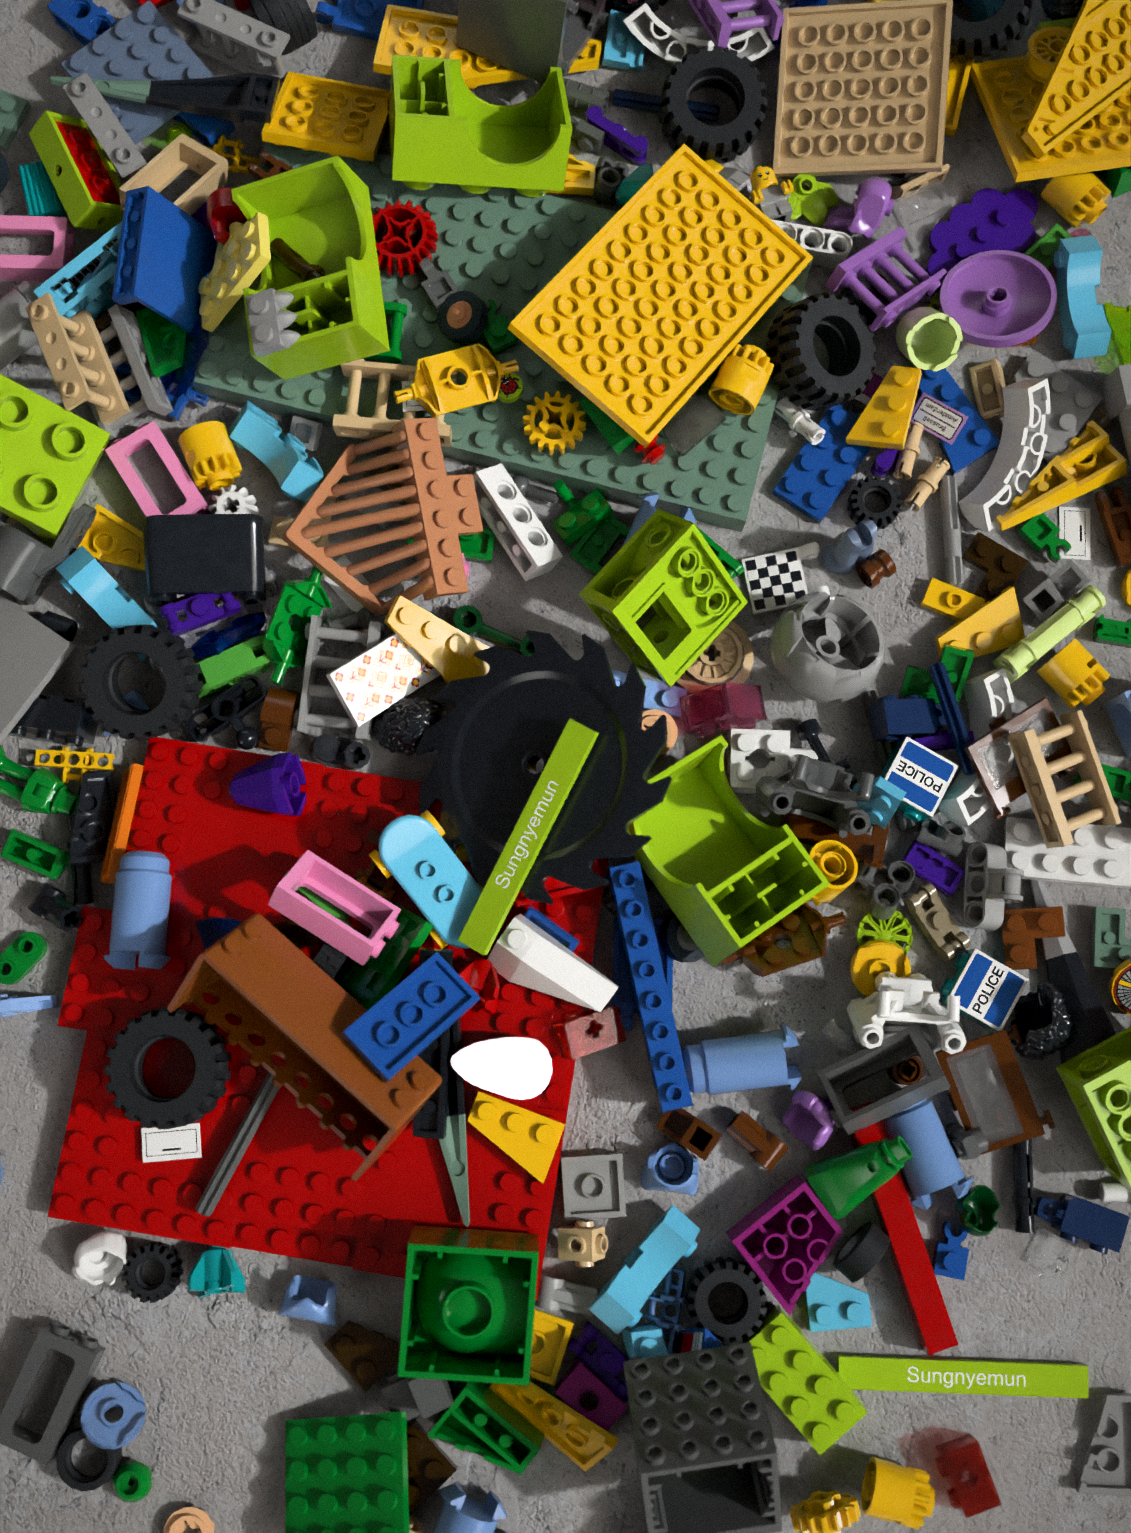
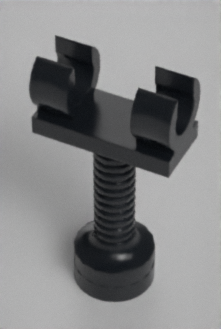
M809 719L800 723L795 729L800 740L808 741L811 749L818 756V760L831 762L818 737L821 733V728L817 720ZM846 758L835 763V765L845 767L844 772L853 774L850 786L858 782Z

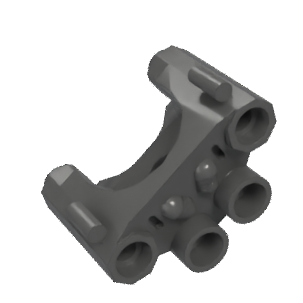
M796 754L789 759L787 771L775 777H761L755 784L756 795L762 800L761 804L757 806V811L763 817H767L770 814L769 809L777 815H785L788 812L802 815L830 825L841 838H845L848 832L853 835L865 834L871 826L870 816L858 807L856 801L867 802L870 799L875 776L871 773H862L859 791H851L849 787L853 774L844 772L845 767L835 765L832 762L816 760L803 754Z

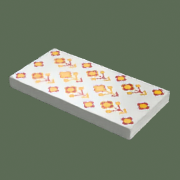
M395 633L326 674L354 727L364 724L440 675L423 660V657L413 648H410Z

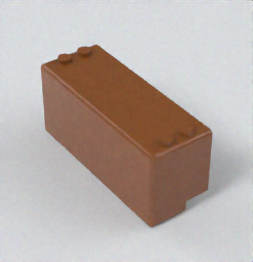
M259 913L250 916L198 956L167 1007V1010L172 1013L183 1003H186L188 1006L193 1002L205 1013L204 1021L207 1024L212 1025L216 1023L228 1034L226 1040L230 1045L239 1044L251 1055L249 1061L253 1066L262 1065L274 1076L272 1082L276 1087L285 1086L297 1097L295 1103L299 1108L308 1107L320 1118L319 1126L322 1129L327 1130L331 1128L343 1139L342 1147L345 1150L351 1151L354 1149L365 1160L351 1177L355 1182L397 1139L442 1083L441 1076L419 1056L415 1057L390 1081L385 1083L342 1037L343 1031L368 1010ZM210 993L214 995L218 1003L215 1005L206 1003L202 994ZM225 1014L236 1015L240 1020V1024L232 1025L228 1023L225 1019ZM255 1034L262 1039L263 1045L255 1046L251 1044L248 1040V1035ZM270 1056H281L285 1061V1066L278 1067L274 1065ZM296 1075L304 1077L308 1082V1087H299L295 1084L293 1077ZM318 1096L326 1097L331 1103V1108H322L317 1103L316 1098ZM341 1117L349 1118L354 1124V1129H345L340 1124L339 1119ZM364 1138H370L376 1143V1147L372 1151L364 1146Z

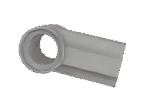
M542 1272L535 1307L550 1311L563 1309L592 1316L593 1313L589 1308L596 1299L597 1287L566 1281V1278Z

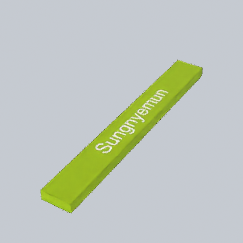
M569 718L458 941L481 955L488 954L599 735L598 732Z
M837 1354V1372L852 1390L1089 1399L1088 1365L1082 1363Z

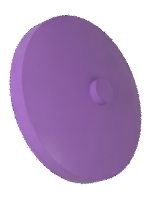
M1009 250L984 251L963 259L948 272L941 286L939 308L940 312L952 317L958 323L963 340L984 347H1009L1032 339L1048 325L1055 310L1057 289L1050 272L1032 257Z

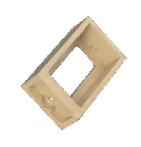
M181 133L119 188L121 210L124 212L126 191L150 186L160 193L184 170L190 169L202 177L173 204L191 216L207 201L208 196L212 192L222 188L228 182V160Z

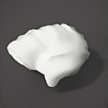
M101 1231L81 1242L74 1254V1265L71 1269L73 1275L78 1280L93 1286L104 1282L108 1285H113L116 1277L121 1272H124L122 1268L127 1262L128 1246L125 1236L121 1232Z

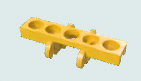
M222 134L220 139H218V144H214L213 148L207 147L226 159H233V164L228 166V170L233 173L239 172L251 175L247 168L252 163L260 165L261 159L242 155L241 149L244 148V144H242L241 138H238L237 142L227 140L225 135ZM224 147H234L235 155L223 153ZM242 161L247 163L246 167L241 166Z
M63 746L62 750L36 749L34 765L37 767L62 768L63 774H61V779H63L64 784H67L69 780H79L80 776L88 773V771H113L115 755L113 753H96L93 748H87L86 752L69 751L68 746ZM73 754L79 756V762L76 765L69 763V758ZM50 755V759L47 763L40 762V756ZM55 756H61L60 763H55ZM99 758H108V764L106 766H99ZM81 768L82 771L81 774H70V769Z

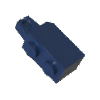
M896 695L883 696L879 698L878 703L868 707L874 742L901 741L906 736L914 740L915 738H922L933 734L939 727L947 725L941 705L935 704L934 698L922 699V695H911L904 699H897Z
M1070 1194L1061 1196L1059 1200L1039 1196L1034 1208L1036 1216L1051 1223L1052 1228L1060 1230L1059 1237L1074 1243H1078L1079 1238L1090 1242L1088 1248L1106 1255L1108 1249L1120 1252L1130 1216Z

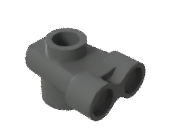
M601 156L595 168L598 175L593 197L610 204L616 195V190L619 188L620 183L628 176L630 168L624 163H614L609 157Z
M932 819L920 822L915 841L925 846L933 847L934 851L943 857H947L949 854L954 857L959 855L963 848V838L966 835L965 830L960 825L952 821H946L943 826H940Z
M954 1122L946 1126L945 1131L948 1138L951 1139L950 1142L958 1159H975L982 1152L989 1150L987 1139L978 1126L968 1131H965L963 1126Z

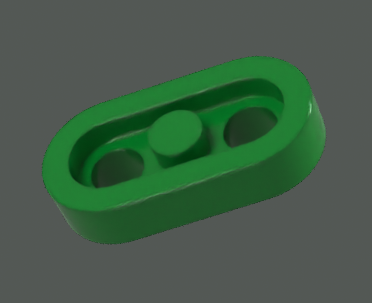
M35 932L22 933L0 955L1 984L13 985L19 983L45 956L47 942L41 934ZM30 941L33 948L30 952H26L25 944ZM6 964H10L11 972L6 975L3 968Z

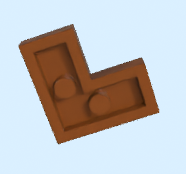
M1063 906L1004 910L1002 935L1005 966L1012 970L1037 969L1035 939L1066 937Z

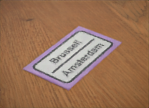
M923 392L913 409L911 421L913 424L914 422L921 423L924 426V430L952 445L969 417Z

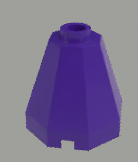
M289 752L278 753L236 773L229 783L230 797L239 805L289 817L300 816L306 802V792L300 793V785L306 784V776L299 756L292 755Z

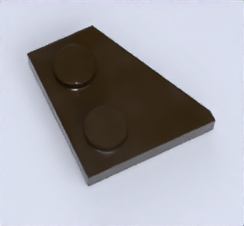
M350 1320L324 1344L364 1392L370 1389L399 1361L400 1342L388 1338L385 1334L375 1330L365 1329L362 1325Z

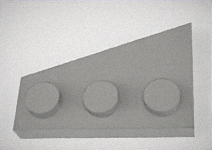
M1104 1392L1076 1486L1078 1493L1131 1496V1393Z

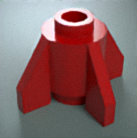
M477 958L475 961L468 962L457 973L481 997L474 1006L481 1007L489 1015H495L498 1004L497 998L500 991L496 974L497 970L490 961Z

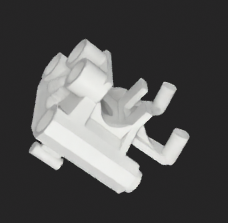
M889 971L882 972L875 979L877 991L865 999L860 997L851 1000L847 1007L849 1018L854 1027L852 1032L856 1042L869 1049L881 1046L883 1032L903 1031L917 1023L925 1038L932 1042L936 1048H940L950 1054L961 1052L967 1043L964 1032L958 1024L960 996L947 995V1006L939 1003L940 994L939 992H933L932 980L927 979L920 973L904 978L897 977Z

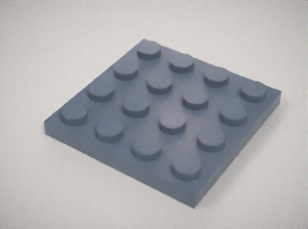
M150 0L61 63L64 71L70 78H77L86 72L91 79L121 81L183 80L215 77ZM102 95L135 145L181 112L179 110Z

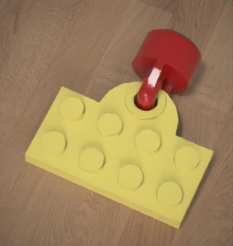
M222 188L212 192L206 201L207 225L213 232L214 239L219 242L213 269L207 277L201 279L198 287V292L201 294L199 313L202 315V328L210 332L216 329L241 298L243 288L249 287L271 260L268 216L257 212L250 221H247L241 209L232 200L231 188Z

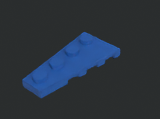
M946 368L939 371L921 369L922 376L917 392L919 397L924 392L969 417L952 445L939 438V446L943 455H946L950 464L949 470L953 476L997 448L1000 441Z

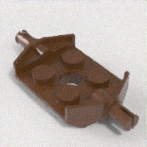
M803 903L799 909L793 910L721 961V965L739 960L740 964L744 963L753 974L764 977L823 957L826 954L827 937L831 933L830 929L847 924L846 917L843 911L823 917L821 913ZM780 940H787L791 943L789 947L784 949L775 946Z

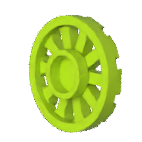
M870 911L861 918L856 928L858 948L867 943L862 942V936L864 935L871 937L869 941L883 939L892 941L899 947L901 946L896 941L905 942V947L902 950L907 954L913 941V934L907 918L899 911H895L887 924L885 920L878 919V925L872 919L873 915ZM896 918H898L901 924L892 928ZM864 923H867L873 930H865L863 928ZM906 929V936L896 934L897 932Z

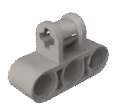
M976 841L967 849L963 919L970 927L990 931L997 930L1003 923L1005 902H1023V896L1020 895V885L1024 871L1006 868L1007 856L1004 848L1001 846Z

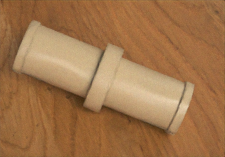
M912 421L910 422L904 450L897 451L898 459L893 476L898 480L903 481L904 474L906 475L905 481L911 479L915 459L920 455L919 443L924 426L918 422H914L913 428H911Z
M935 457L927 471L919 475L916 480V486L904 500L907 508L910 509L914 504L915 506L912 508V511L918 512L928 496L936 492L939 481L950 469V464L945 459L940 465L939 463L942 458Z

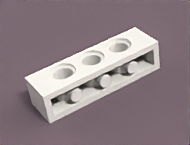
M501 463L475 472L473 479L480 513L524 580L527 581L550 572L563 555L503 464Z

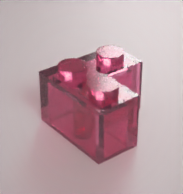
M722 683L679 698L685 732L697 733L698 737L714 735L715 729L718 728L721 730L736 727L739 729H753L756 727L757 722L767 719L761 685Z

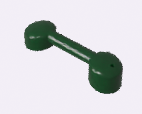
M461 606L454 613V627L471 637L479 634L517 650L524 656H531L535 652V646L528 635L520 640L482 624V616L473 606Z

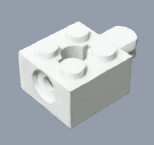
M731 728L727 735V779L734 793L756 794L755 784L760 778L765 776L775 777L787 771L789 759L796 754H803L818 760L815 751L811 749L790 748L789 730Z

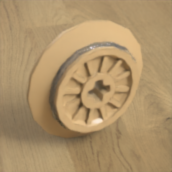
M731 621L676 682L684 689H688L687 692L706 699L722 698L739 690L749 678L754 662L752 643L744 629L734 621ZM709 649H713L714 654L719 655L715 657L714 661H709V657L704 655L708 653Z

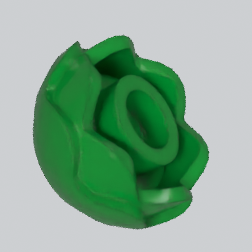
M129 1460L117 1468L112 1479V1488L116 1496L127 1503H134L143 1499L152 1487L151 1470L148 1466L137 1460ZM129 1480H133L134 1485H131Z

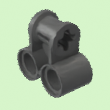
M859 859L860 865L858 866L857 876L849 887L871 899L869 911L875 918L880 920L891 918L896 911L900 898L909 891L915 877L914 868L908 862L895 861L889 867L883 865L882 869H877L864 865V860ZM893 876L901 877L904 879V882L895 880ZM884 898L888 900L890 905L882 904L879 899Z

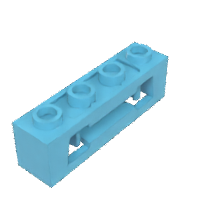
M122 221L33 291L37 297L40 298L46 293L51 294L58 313L70 319L80 311V308L77 306L85 299L90 303L103 293L100 287L107 281L113 285L117 261L110 263L77 289L78 294L69 301L66 297L75 291L69 281L57 290L54 288L63 279L73 278L106 252L105 246L116 237L120 239ZM120 240L109 248V251L115 258L118 257Z

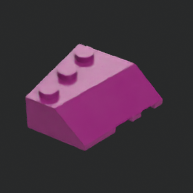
M796 1175L725 1233L790 1316L795 1308V1302L801 1293L806 1291L811 1283V1277L818 1266L823 1264L843 1231L806 1182Z

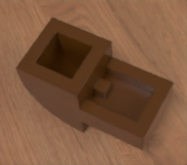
M275 686L269 689L260 714L262 724L258 747L282 752L289 751L294 725V713L296 709H299L301 692Z
M683 1108L664 1112L655 1126L704 1161L708 1159L722 1137V1134Z

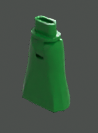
M897 1136L892 1140L884 1138L845 1153L807 1164L805 1169L806 1179L829 1214L840 1220L853 1211L874 1191L893 1178L904 1167V1162L913 1158V1154L901 1136Z

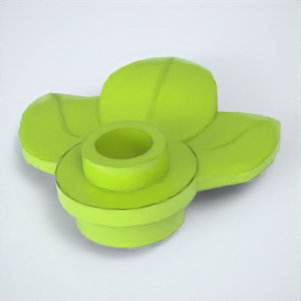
M799 174L792 181L794 191L787 199L793 210L790 221L803 215L811 224L821 227L827 215V207H834L839 204L837 193L829 184L817 182L813 175ZM802 183L809 185V191H805L802 188Z

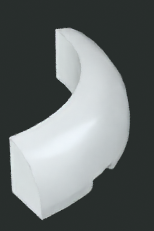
M646 3L640 5L623 20L631 33L644 46L656 55L674 64L677 61L682 62L683 56L689 52L696 55L698 48L707 47V51H713L715 46L712 40H699L672 30L651 11ZM760 27L747 29L729 37L727 48H722V51L729 53L730 49L738 51L737 56L742 59L746 56L752 62L764 56L775 47L764 28Z
M1048 378L1023 380L1002 388L1004 422L996 456L978 486L958 502L968 522L980 530L989 532L998 525L996 517L998 515L1002 516L1012 506V501L1017 496H1022L1029 488V483L1037 474L1048 435L1044 434L1046 415L1050 414Z
M1004 668L981 674L966 681L963 692L968 705L970 731H973L974 739L977 740L991 731L988 725L1001 716H1004L1005 719L1012 718L1010 704L1014 703V699ZM1008 738L984 753L995 779L1008 772L1011 767L1014 754ZM961 768L956 780L945 792L938 808L953 823L969 826L990 807L991 803L977 774L966 776Z

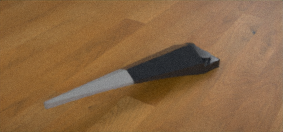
M1030 880L1035 908L1055 907L1044 882ZM1066 928V937L1041 938L1048 980L1057 988L1059 993L1063 994V1004L1066 1005V1012L1071 1016L1069 1019L1072 1022L1071 1031L1069 1032L1070 1037L1066 1040V1046L1059 1049L1061 1064L1116 1035Z

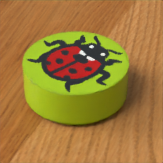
M515 373L503 375L497 398L504 403L517 401L523 393L521 378Z

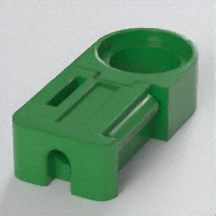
M1104 614L1100 615L1094 622L1093 641L1131 648V618L1123 622L1105 619Z

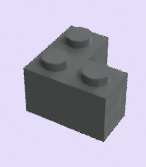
M398 1371L386 1377L387 1382L384 1383L381 1389L390 1412L406 1411L407 1421L420 1414L425 1419L452 1406L457 1392L452 1380L398 1377Z

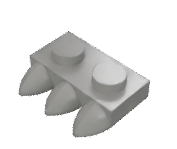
M270 288L246 296L253 351L259 357L287 349L299 339L300 334L298 332L284 330L297 318V314L282 310L294 299L293 294Z

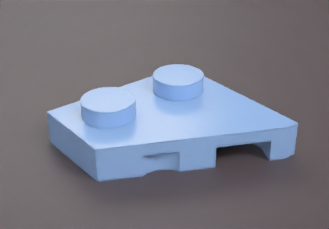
M0 995V1018L58 1007L57 995L18 998V995Z

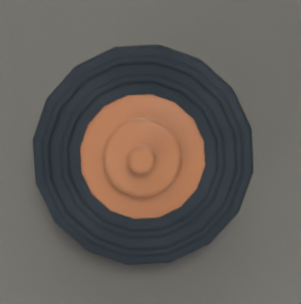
M465 290L455 292L442 303L438 312L437 324L441 333L451 342L458 344L470 343L477 339L485 330L488 322V310L484 301L475 293Z

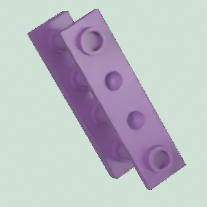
M688 0L714 45L722 46V48H727L729 36L733 31L764 27L772 41L778 40L780 28L783 26V13L774 0H735L721 2L720 0ZM754 10L757 16L731 19L727 14Z
M901 226L838 264L825 283V286L832 293L842 286L844 288L849 287L877 315L869 327L872 332L881 326L887 328L900 313L927 295L930 297L934 296L941 289L942 283L940 281L947 274V271L943 268L933 276H930L903 250L904 246L901 243L908 233ZM887 258H895L921 284L915 286ZM872 267L876 269L880 267L906 294L900 296ZM857 277H864L891 304L885 307Z

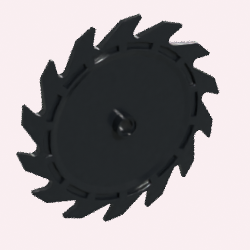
M527 630L526 634L535 646L533 655L524 656L498 646L475 652V657L489 665V672L483 676L452 680L435 696V700L454 701L455 708L447 716L424 731L415 754L417 756H421L434 749L438 751V757L419 789L420 813L422 814L437 800L441 801L440 826L446 833L442 838L454 854H456V850L461 843L465 845L475 880L484 888L569 718L598 732L599 735L520 889L529 900L553 905L554 901L545 887L547 878H555L582 890L607 885L609 881L593 871V862L598 859L633 856L652 839L651 836L632 835L629 832V825L662 803L671 784L672 778L670 776L651 784L646 779L649 770L667 742V718L665 715H661L648 730H643L642 716L646 685L635 664L630 665L625 683L617 686L605 648L586 634L582 635L583 657L575 660L552 634ZM543 759V769L538 773L536 770L537 762Z

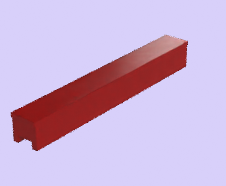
M872 1102L852 1107L850 1110L855 1112L872 1104ZM883 1120L850 1135L854 1148L888 1138ZM899 1171L887 1183L871 1194V1198L882 1231L890 1238L888 1249L922 1350L927 1355L932 1356L936 1352L959 1344Z

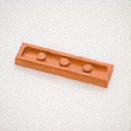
M133 763L123 773L100 876L102 883L112 884L115 882V873L119 871L120 858L125 854L144 768L143 765Z

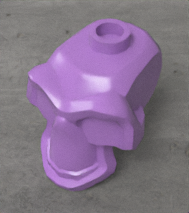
M875 177L867 178L859 184L855 193L858 195V199L854 198L851 208L842 205L836 206L825 218L822 227L825 229L836 228L856 234L861 233L865 239L869 240L874 230L881 225L884 215L890 216L895 202L894 199L890 198L892 194L890 184L881 178Z

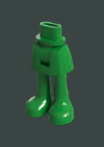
M0 745V772L27 783L25 788L0 778V794L21 802L22 810L28 812L53 813L55 815L62 813L66 816L73 813L77 794L69 791V787L65 786L63 781L49 770L42 767L35 771L13 762L7 758L3 746Z

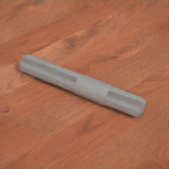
M945 476L939 481L945 575L947 584L958 587L963 584L964 580L957 479L954 476Z

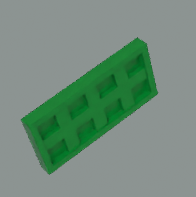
M392 900L390 903L401 909L396 919L400 923L391 939L387 937L383 939L386 944L376 959L370 956L364 966L353 960L338 983L367 1010L395 988L434 927Z

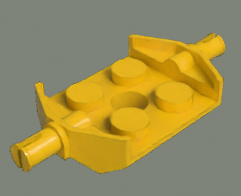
M479 343L418 359L413 384L410 385V388L394 391V398H396L397 404L412 399L416 400L433 418L437 419L442 414L490 401L492 404L495 403L500 389L501 377L509 373L518 372L519 366L516 365V359L500 364V361H496L488 349ZM455 371L463 373L466 383L463 385L453 383L450 377L451 373Z

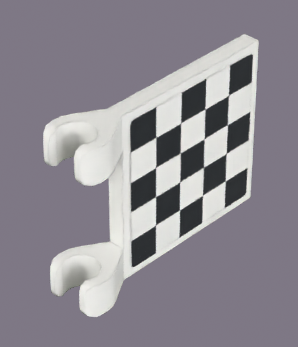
M817 542L741 559L753 615L788 608L792 602L812 592H826L830 595L827 586L817 587L809 591L806 586L801 560L818 557L820 549Z

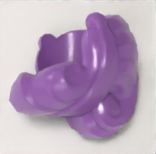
M802 1090L795 1092L792 1096L793 1105L789 1108L786 1115L781 1118L782 1123L787 1126V1129L795 1138L804 1142L814 1151L818 1150L829 1140L835 1122L829 1111L834 1109L831 1100L825 1102L823 1098L817 1097L811 1092Z

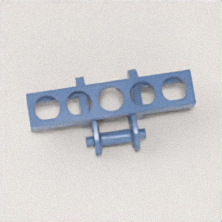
M671 1268L667 1273L664 1294H661L660 1297L657 1296L656 1292H653L648 1297L651 1300L649 1313L643 1316V1318L648 1319V1323L657 1321L656 1326L662 1329L663 1337L668 1336L670 1338L667 1349L669 1354H674L677 1331L682 1329V1326L679 1325L681 1306L686 1303L683 1293L687 1271ZM674 1273L680 1274L678 1285L672 1282V1275ZM671 1289H677L676 1296L669 1294ZM657 1301L664 1303L662 1317L655 1316ZM670 1304L674 1305L677 1309L674 1317L667 1314V1307ZM665 1328L671 1329V1333L667 1332Z

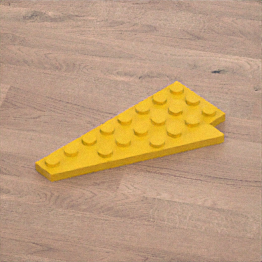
M1084 0L1021 136L1037 159L1044 156L1131 88V0Z
M387 4L373 61V72L391 75L392 54L459 59L461 61L462 77L469 89H474L480 85L531 79L457 46L458 16ZM590 39L588 45L575 60L568 73L598 69L602 41Z

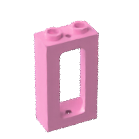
M0 215V234L54 235L53 253L49 256L0 254V280L45 282L72 261L76 231L68 217Z
M155 421L138 426L135 432L125 438L116 439L111 443L110 447L105 449V452L146 517L151 515L211 514L208 510V504ZM151 443L186 497L185 504L168 514L160 512L127 457Z
M309 850L304 853L279 882L268 904L362 966L365 965L370 956L375 959L378 957L386 944L383 939L385 937L391 939L400 925L396 921L401 912L400 908ZM301 886L308 888L372 930L371 935L368 938L298 894L296 890Z

